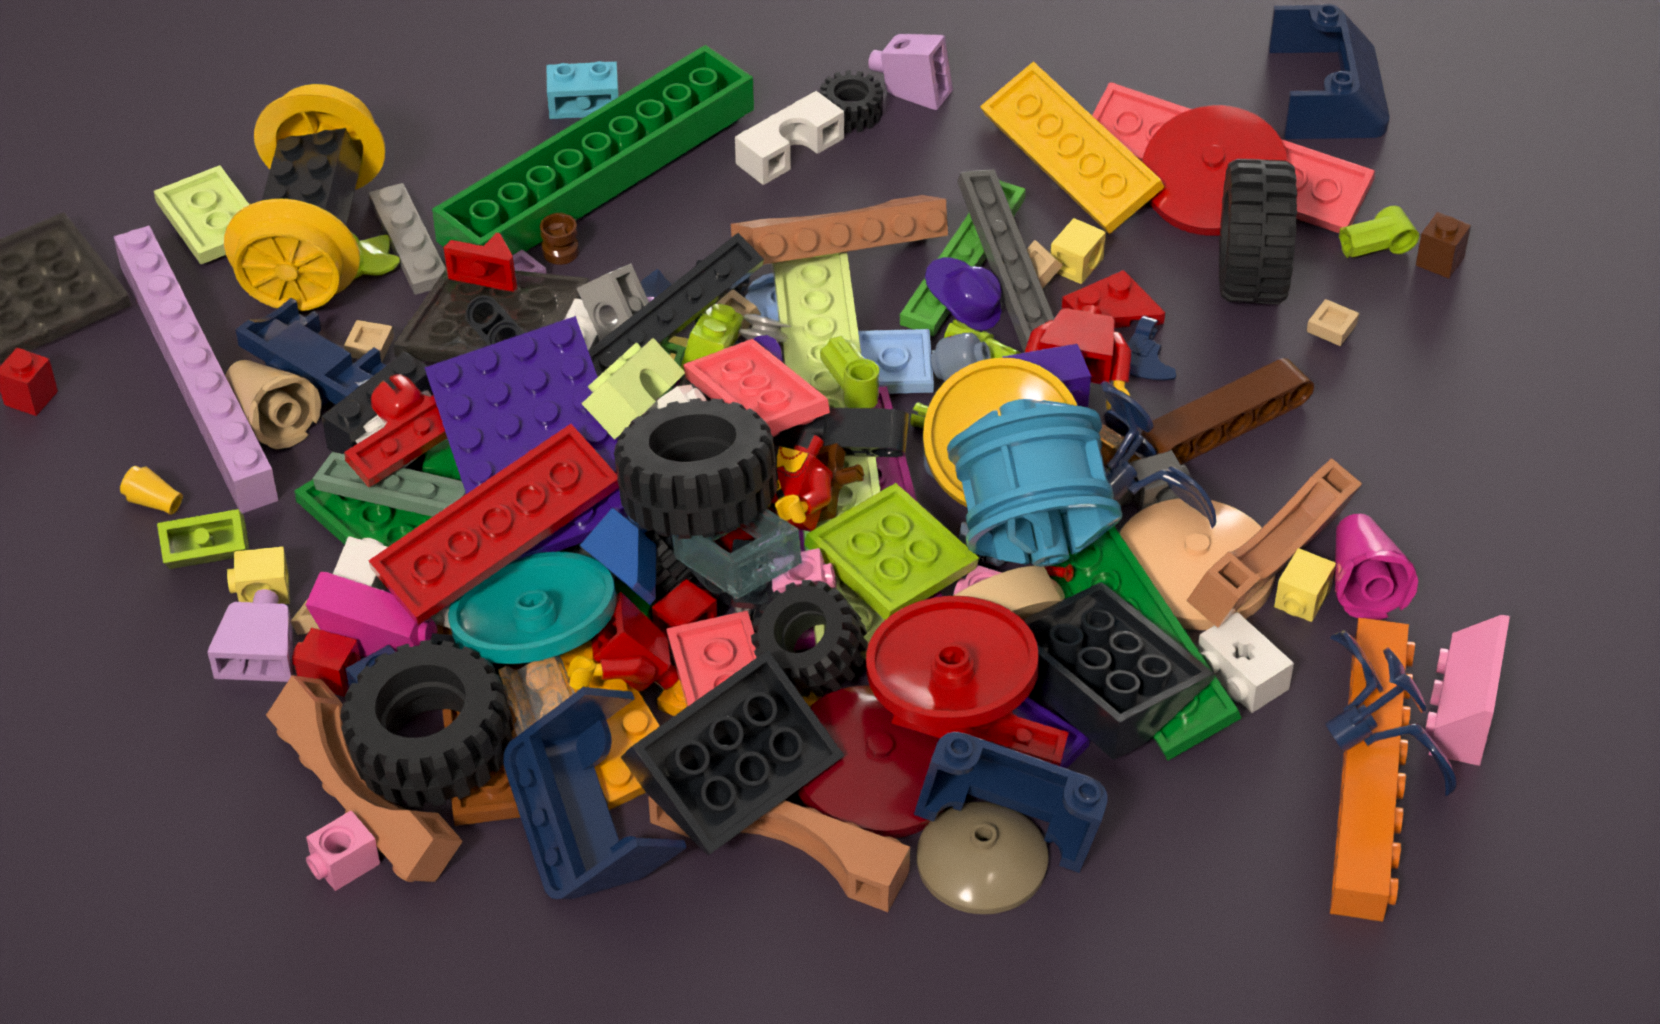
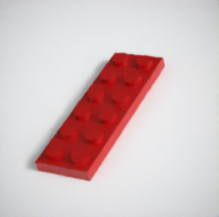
M569 424L369 559L370 568L419 626L619 488L617 474L572 424Z

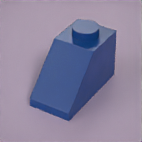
M612 508L580 546L650 605L655 600L656 545L645 535L647 530L639 526L637 522L635 523L628 515L625 518Z

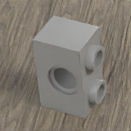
M632 264L609 272L577 288L600 341L649 303Z

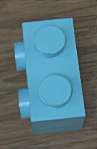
M617 61L547 65L549 119L583 118L619 97Z

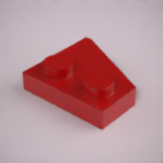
M1124 270L1062 297V309L1067 308L1081 311L1084 306H1096L1101 310L1102 315L1110 316L1115 320L1114 328L1130 327L1131 320H1140L1143 315L1158 320L1156 325L1164 324L1165 312Z

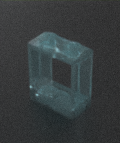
M768 509L762 514L758 513L755 520L751 523L738 525L737 528L742 529L756 540L732 553L727 552L713 542L728 534L725 531L717 532L715 536L703 538V535L692 536L691 539H680L678 535H672L675 558L735 599L744 596L802 563L799 529Z

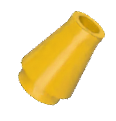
M138 466L131 467L121 482L120 493L126 496L128 502L165 511L170 515L179 509L183 500L182 493L173 489L147 466L142 468Z

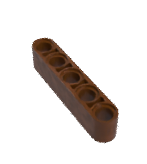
M1282 358L1153 420V429L1150 432L1143 430L1141 436L1153 446L1156 455L1172 451L1181 465L1301 406L1312 395L1314 383L1288 358Z

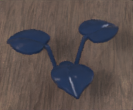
M1104 380L1101 383L1107 401L1114 409V411L1109 409L1104 414L1106 423L1104 441L1120 445L1114 457L1105 468L1107 481L1112 486L1113 500L1118 502L1127 491L1135 495L1141 488L1157 480H1163L1167 482L1172 491L1182 501L1205 516L1213 529L1217 521L1215 509L1209 496L1195 480L1184 472L1170 466L1167 471L1160 470L1135 482L1134 478L1138 474L1128 461L1135 452L1146 457L1156 455L1153 446L1139 435L1138 432L1139 428L1145 432H1150L1154 427L1153 422L1137 401Z
M1343 630L1332 635L1330 639L1344 646L1362 664L1366 680L1364 690L1352 703L1343 708L1344 712L1325 723L1343 753L1363 740L1369 746L1375 741L1411 734L1429 749L1437 762L1445 781V796L1453 793L1457 782L1452 766L1439 746L1418 723L1377 733H1372L1371 731L1378 726L1371 714L1404 690L1410 694L1422 714L1427 711L1417 685L1405 673V668L1398 657L1389 647L1383 650L1389 665V682L1397 686L1366 707L1364 704H1361L1376 687L1379 693L1384 691L1380 679L1361 646L1349 633Z

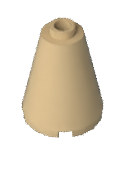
M250 360L235 362L225 374L257 440L271 448H290L303 441L309 435L305 431L312 422L316 424L320 417L321 399L319 392L309 380L300 375Z

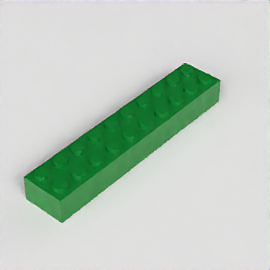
M707 45L702 46L434 207L432 213L436 242L443 247L450 240L484 246L498 232L501 234L512 256L521 250L526 252L543 241L540 233V224L546 216L564 213L572 216L575 220L579 219L753 111V77Z

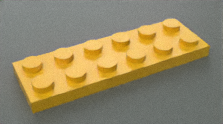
M1034 61L980 106L984 115L1108 234L1164 188L1158 176Z

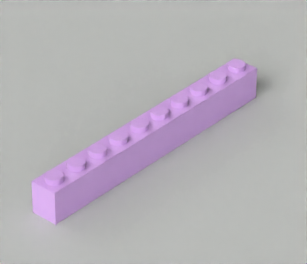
M150 226L114 236L121 270L241 513H245L277 502L278 496L272 468Z

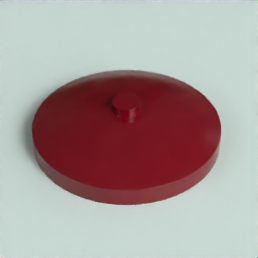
M870 686L843 688L831 692L814 702L810 706L811 710L845 756L797 790L805 805L818 810L823 815L842 822H852L866 831L883 837L902 838L924 830L931 821L913 814L933 753L940 738L892 724L894 714L877 700ZM948 807L939 811L938 815L943 811L947 810Z

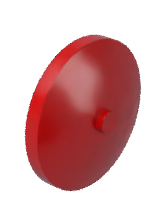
M1211 105L1185 111L1162 125L1150 139L1145 149L1142 163L1158 176L1164 185V188L1151 198L1149 203L1160 217L1178 229L1198 235L1219 236L1223 187L1228 163L1235 159L1287 161L1283 142L1277 132L1265 120L1240 108Z
M968 596L935 597L913 603L898 610L876 629L870 639L866 652L867 677L870 688L877 700L887 710L905 721L934 729L972 728L1002 718L1016 709L1028 697L1038 676V647L1028 625L1018 615L999 604Z

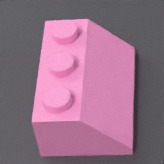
M1499 615L1452 633L1449 650L1440 649L1436 673L1444 675L1442 681H1434L1430 704L1438 706L1437 713L1429 711L1425 731L1439 746L1447 759L1480 766L1494 713L1510 616Z

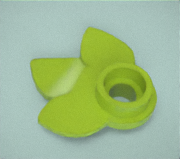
M353 234L360 251V265L355 278L363 274L382 275L392 271L400 263L398 256L389 254L390 242L388 235L385 234L359 241L358 237Z

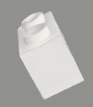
M1238 612L1232 614L1220 627L1217 628L1214 625L1200 634L1198 651L1221 685L1227 690L1229 696L1236 702L1242 703L1251 713L1289 690L1294 663Z

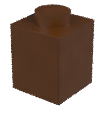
M1437 212L1421 233L1415 265L1449 279L1465 257L1471 225Z

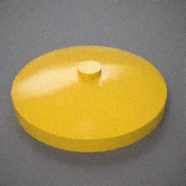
M991 358L978 361L953 374L934 395L924 422L923 444L926 460L931 473L941 488L963 506L967 507L962 482L958 480L955 465L949 460L947 452L949 442L956 435L993 410H997L998 416H1000V406L1013 400H1046L1077 406L1067 387L1056 376L1041 366L1015 358Z

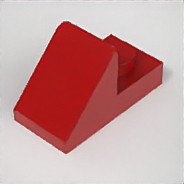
M495 233L484 246L450 240L443 247L448 279L511 292L517 289L513 256L500 233Z

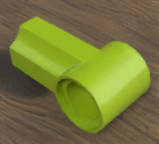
M1395 205L1381 210L1373 220L1340 228L1339 239L1344 255L1350 258L1387 248L1394 254H1403L1417 244L1419 233L1401 207Z
M842 335L829 339L827 345L820 350V359L843 389L845 405L849 408H874L878 403L879 396L878 365L874 361L864 359L851 340L844 339Z

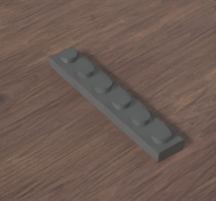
M995 170L960 172L957 183L991 270L1001 285L1002 298L1022 349L1025 351L1031 332L1045 322L1054 320L1053 314Z

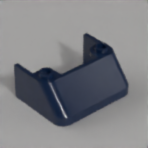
M1274 5L1268 47L1269 53L1337 52L1341 71L1326 76L1323 85L1324 91H1290L1284 139L1377 138L1383 136L1388 130L1390 115L1373 43L1344 11L1336 5Z
M582 687L511 740L505 749L503 762L544 890L553 899L571 900L640 880L687 848L684 840L627 836L619 841L594 767L608 756L611 749L612 737L606 720L635 699L632 691Z

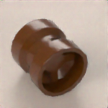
M564 213L546 216L540 224L544 259L556 265L568 264L574 261L579 254L578 240L576 239V220Z

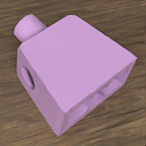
M898 34L893 37L883 51L873 50L870 54L869 69L884 73L886 90L890 95L938 110L953 91L946 41L943 35Z
M267 589L258 590L254 594L253 602H233L229 604L208 649L214 679L288 682L293 675V626L290 622V611L287 605L278 604L279 597L275 592Z

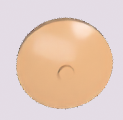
M1179 498L1162 501L1141 510L1124 525L1119 533L1183 629L1208 630L1214 626L1213 623L1186 600L1208 569L1228 551H1233L1246 543L1262 528L1245 513L1224 503L1211 500L1217 521L1213 529L1205 516ZM1275 575L1236 612L1245 619L1257 612L1271 594Z

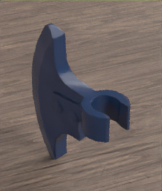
M1143 315L1138 322L1134 335L1127 343L1131 349L1130 375L1150 380L1175 379V368L1165 365L1158 359L1161 345L1153 341L1158 331L1157 328H1154L1158 320Z

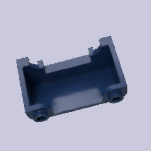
M952 732L942 736L936 745L913 815L934 822L939 811L946 807L953 806V809L961 811L966 795H972L1049 822L1044 840L1049 843L1054 841L1059 847L1061 853L1059 866L1080 873L1101 824L1108 795L1103 785L1091 777L965 733Z

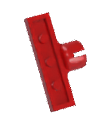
M400 374L390 376V381L396 386L394 390L385 381H382L375 388L371 395V408L386 425L344 452L345 461L369 488L447 439L434 395L430 397L424 395L407 376Z
M1013 711L993 722L965 729L945 730L923 727L905 721L896 715L893 716L892 724L938 738L952 732L965 733L1057 766L1061 764L1069 733L1018 717L1013 714Z

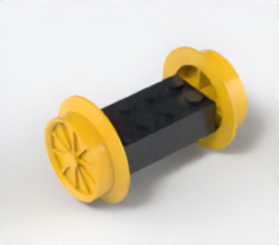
M322 84L300 86L287 92L283 97L267 105L259 115L254 129V142L260 158L270 169L262 201L250 204L238 211L230 220L224 235L225 253L241 287L254 299L273 308H279L292 298L297 301L298 311L310 310L324 305L334 295L348 287L354 280L360 265V251L356 239L346 226L355 190L367 185L377 176L383 166L386 152L382 133L374 122L371 112L362 101L340 88Z

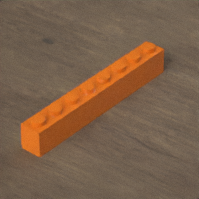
M1358 617L1354 639L1361 646L1374 667L1384 690L1382 693H1379L1376 687L1361 705L1364 704L1368 707L1397 686L1389 682V665L1383 653L1384 649L1389 647L1401 661L1405 670L1406 666L1412 667L1415 642L1408 641L1409 624ZM1353 654L1348 705L1366 687L1362 664ZM1406 673L1413 680V674ZM1406 690L1371 714L1378 725L1371 730L1372 733L1409 725L1411 708L1403 706V698L1410 699V694ZM1401 735L1375 741L1369 746L1363 740L1344 752L1330 914L1383 922L1387 904H1396L1398 879L1391 878V868L1398 869L1401 843L1393 842L1394 833L1400 834L1403 821V808L1396 807V799H1403L1406 774L1398 773L1399 765H1405L1408 750V740L1401 739Z

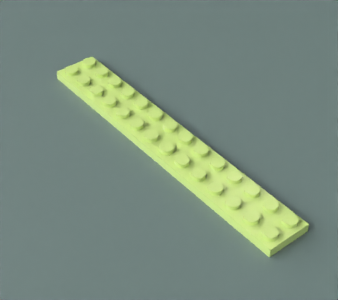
M847 251L772 263L779 322L792 326L780 327V330L788 336L786 342H781L783 363L828 398L829 405H833L835 408H849L843 400V389L820 359V350L827 345L829 339L841 335L844 339L851 340L861 354ZM845 456L843 469L855 466L856 464L861 465L864 471V480L844 485L841 488L836 517L880 492L876 457ZM832 519L818 522L816 528ZM803 530L804 543L806 534L809 533V531ZM835 574L836 589L862 618L861 621L867 630V634L863 637L869 644L874 632L885 620ZM826 625L814 626L816 644L823 637ZM867 651L860 653L864 659H866Z

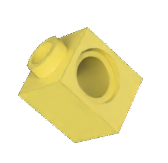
M1073 218L1051 243V254L1063 265L1056 274L1082 284L1104 258L1106 232Z
M283 546L234 552V568L227 569L229 592L237 593L239 602H253L256 591L267 589L278 595V604H290L289 571Z
M1298 548L1278 581L1274 607L1290 615L1312 622L1331 591L1336 563Z

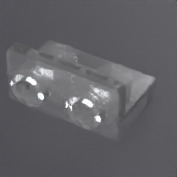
M560 655L531 662L519 670H514L508 666L498 670L503 682L502 685L507 702L512 707L517 719L514 723L517 735L521 734L575 693L574 689L569 685L570 679L567 676V671Z

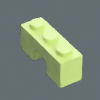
M654 338L642 348L636 342L588 386L593 393L581 404L615 440L625 427L630 425L632 420L645 413L685 372Z

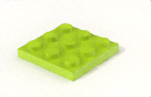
M897 483L807 533L804 543L809 550L820 548L825 564L832 563L835 574L884 620L908 605L929 598L975 570L979 560L975 553L969 551L965 544Z

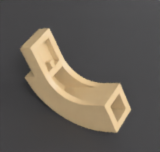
M1027 566L1009 570L984 579L953 595L981 598L1009 609L1022 620L1061 602L1065 598L1062 588L1049 577L1044 566Z

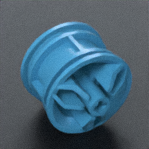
M1018 399L1007 402L1000 406V416H998L997 410L991 411L966 430L956 435L947 446L949 460L955 465L957 478L962 482L968 509L966 522L970 531L966 535L967 547L972 553L993 557L998 560L1024 565L1031 563L1034 566L1040 567L1055 565L1069 559L1067 546L1070 548L1071 555L1077 554L1114 527L1122 518L1121 506L1116 500H1113L1112 486L1107 481L1101 455L1102 441L1099 435L1102 428L1099 413L1093 409L1066 403L1034 399Z

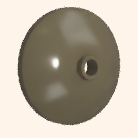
M991 802L964 803L961 811L951 807L940 813L934 822L928 823L918 841L916 861L922 882L931 894L944 904L967 913L996 914L1022 905L1039 890L1047 873L1048 850L1044 837L1038 827L1022 813ZM978 839H987L988 841H980Z

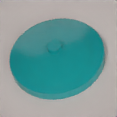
M543 552L513 560L456 599L449 607L448 620L453 638L461 650L464 646L471 648L479 653L480 658H485L492 663H528L566 653L593 638L611 620L616 609L617 593L611 573L599 561L576 553Z

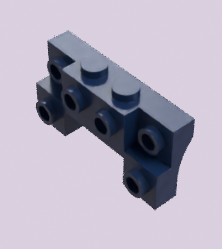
M292 298L272 313L262 318L248 319L235 330L238 345L266 362V366L300 375L309 380L318 390L322 406H325L330 401L338 404L387 366L381 362L380 351L375 347L355 363H352L351 353L318 334L321 331L319 314L313 311L306 317L300 315L297 301Z

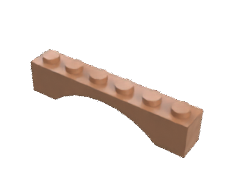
M919 195L893 199L879 205L839 213L731 224V235L733 237L739 233L764 259L763 265L947 236L946 199Z
M1331 458L1309 478L1300 490L1263 528L1239 548L1228 551L1208 569L1186 601L1217 628L1220 627L1292 559L1298 548L1303 549L1341 514L1362 483Z
M292 675L266 714L267 718L277 728V735L296 750L300 755V762L318 776L323 782V789L335 797L346 809L345 814L352 811L374 836L377 850L382 852L392 863V869L397 876L408 882H436L463 842L439 813L404 809L391 801L385 800L383 795H377L367 787L366 782L361 780L343 736L341 729L343 723L340 718L342 702L321 679Z
M649 796L650 823L689 837ZM785 800L741 831V833L759 834L781 840L805 851L820 862L836 878L847 897L889 912L910 871V846L902 844L895 838L883 837L866 831L852 822H842L828 817L814 808H804Z

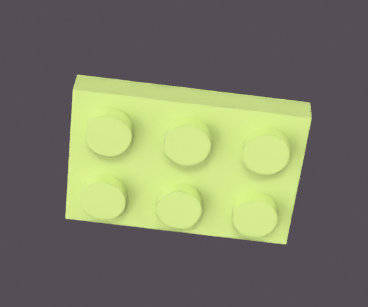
M220 165L154 191L156 203L200 264L226 255L224 249L226 228L232 217L238 211L248 206L249 203Z

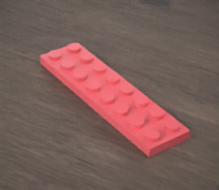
M1110 82L1092 116L1142 162L1145 149L1156 131L1173 117L1191 109ZM1282 140L1287 155V162L1295 167L1297 179L1296 219L1336 233L1340 232V228L1352 225L1375 179V170Z

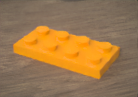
M592 640L529 669V679L549 712L578 691L569 685L571 677L567 676L571 661L577 656H585L595 664L598 663L593 659ZM592 676L589 688L632 691L635 698L606 720L612 737L611 749L608 756L594 767L608 809L611 810L646 793L623 762L621 756L631 746L657 729L659 724L639 691L632 688L622 679L601 680V676Z

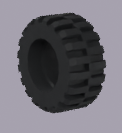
M1235 159L1227 165L1220 220L1219 290L1220 296L1228 302L1279 304L1288 297L1295 254L1297 179L1295 167L1287 161Z
M701 398L689 399L690 402L679 403L678 401L667 403L666 407L660 409L655 407L648 410L644 417L638 416L632 420L630 425L625 427L619 436L614 449L621 505L624 507L625 513L635 523L637 522L639 526L649 532L654 529L658 535L669 537L671 534L678 535L680 539H691L692 536L703 535V538L713 537L717 532L725 531V533L737 530L738 525L742 523L747 525L754 521L758 513L762 514L767 509L776 494L777 473L771 429L752 409L746 410L742 404L736 402L727 404L723 399L712 398L711 401H702Z
M433 640L420 641L418 646L410 647L409 644L398 646L397 652L390 655L385 652L375 659L376 664L371 668L366 666L357 676L358 684L352 683L345 695L346 702L341 707L340 715L343 723L341 729L356 771L371 791L381 796L384 794L385 800L396 804H401L405 800L408 806L424 807V803L432 802L433 806L436 807L446 805V800L453 797H458V800L469 796L471 794L470 790L475 786L483 787L491 779V771L496 773L499 771L504 763L505 749L509 742L513 740L511 734L514 730L513 719L501 679L496 674L494 666L487 659L480 658L479 653L471 648L464 646L460 650L457 643L443 641L442 645H435ZM435 709H449L460 712L458 717L449 726L435 734L419 738H406L395 735L405 722L420 713Z

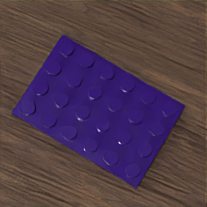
M576 316L425 367L466 494L569 424H572L617 474L614 449L619 436L614 440L581 404L593 393L588 386L598 376ZM619 488L515 560L537 553L556 552L582 543L612 508L626 518L627 514L621 505Z

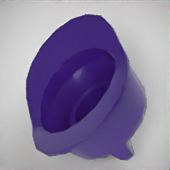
M948 257L936 259L926 268L925 280L927 287L957 320L978 331L993 328L999 321L1002 311L1000 304L1002 291L997 277L991 271L983 267H971L964 261Z

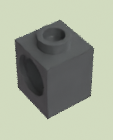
M1172 451L1129 462L1138 474L1134 478L1135 482L1160 470L1167 471L1170 466L1190 477L1187 467L1184 464L1180 465ZM1157 480L1141 488L1134 495L1132 501L1140 512L1153 504L1171 499H1179V497L1172 491L1166 481Z

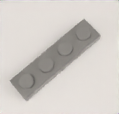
M401 183L368 192L370 204L384 233L389 237L394 254L400 258L399 264L414 295L450 285L447 270L404 184Z

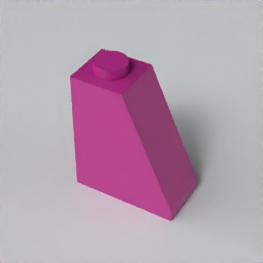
M328 572L319 573L305 604L320 630L356 639L360 657H367L387 645H390L395 652L398 651V646L409 644L410 647L418 646L420 641L430 640L432 633L437 634L438 628L431 617L418 626L392 593Z

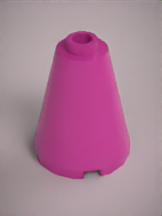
M1352 514L1340 521L1336 528L1335 593L1339 603L1350 616L1355 618L1381 620L1388 617L1387 612L1397 607L1400 608V611L1403 610L1416 595L1418 586L1416 570L1411 561L1370 516Z

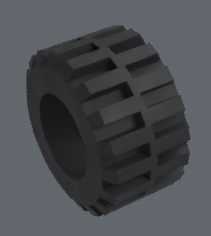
M802 580L800 587L792 582L785 585V592L780 593L776 590L770 595L773 600L769 605L763 603L759 608V611L762 613L761 618H754L752 627L757 633L751 635V642L756 648L754 651L756 657H759L768 650L803 697H809L811 691L817 697L826 695V689L831 688L834 692L841 689L840 682L845 678L850 682L855 677V673L852 671L854 667H861L865 660L860 654L863 651H867L868 642L863 637L867 634V630L861 621L862 618L836 588L831 589L827 583L821 581L815 585L812 580ZM816 625H826L823 637L813 648L805 652L794 653L798 638L807 629Z

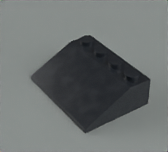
M1102 582L1023 619L1032 631L1038 647L1039 670L1032 691L1113 760L1147 743L1214 679V673Z
M767 650L635 743L621 756V759L644 791L709 856L845 755Z

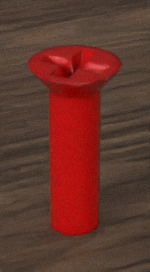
M1071 564L1065 568L1044 566L1049 576L1062 577L1067 582H1070L1073 578L1074 569Z

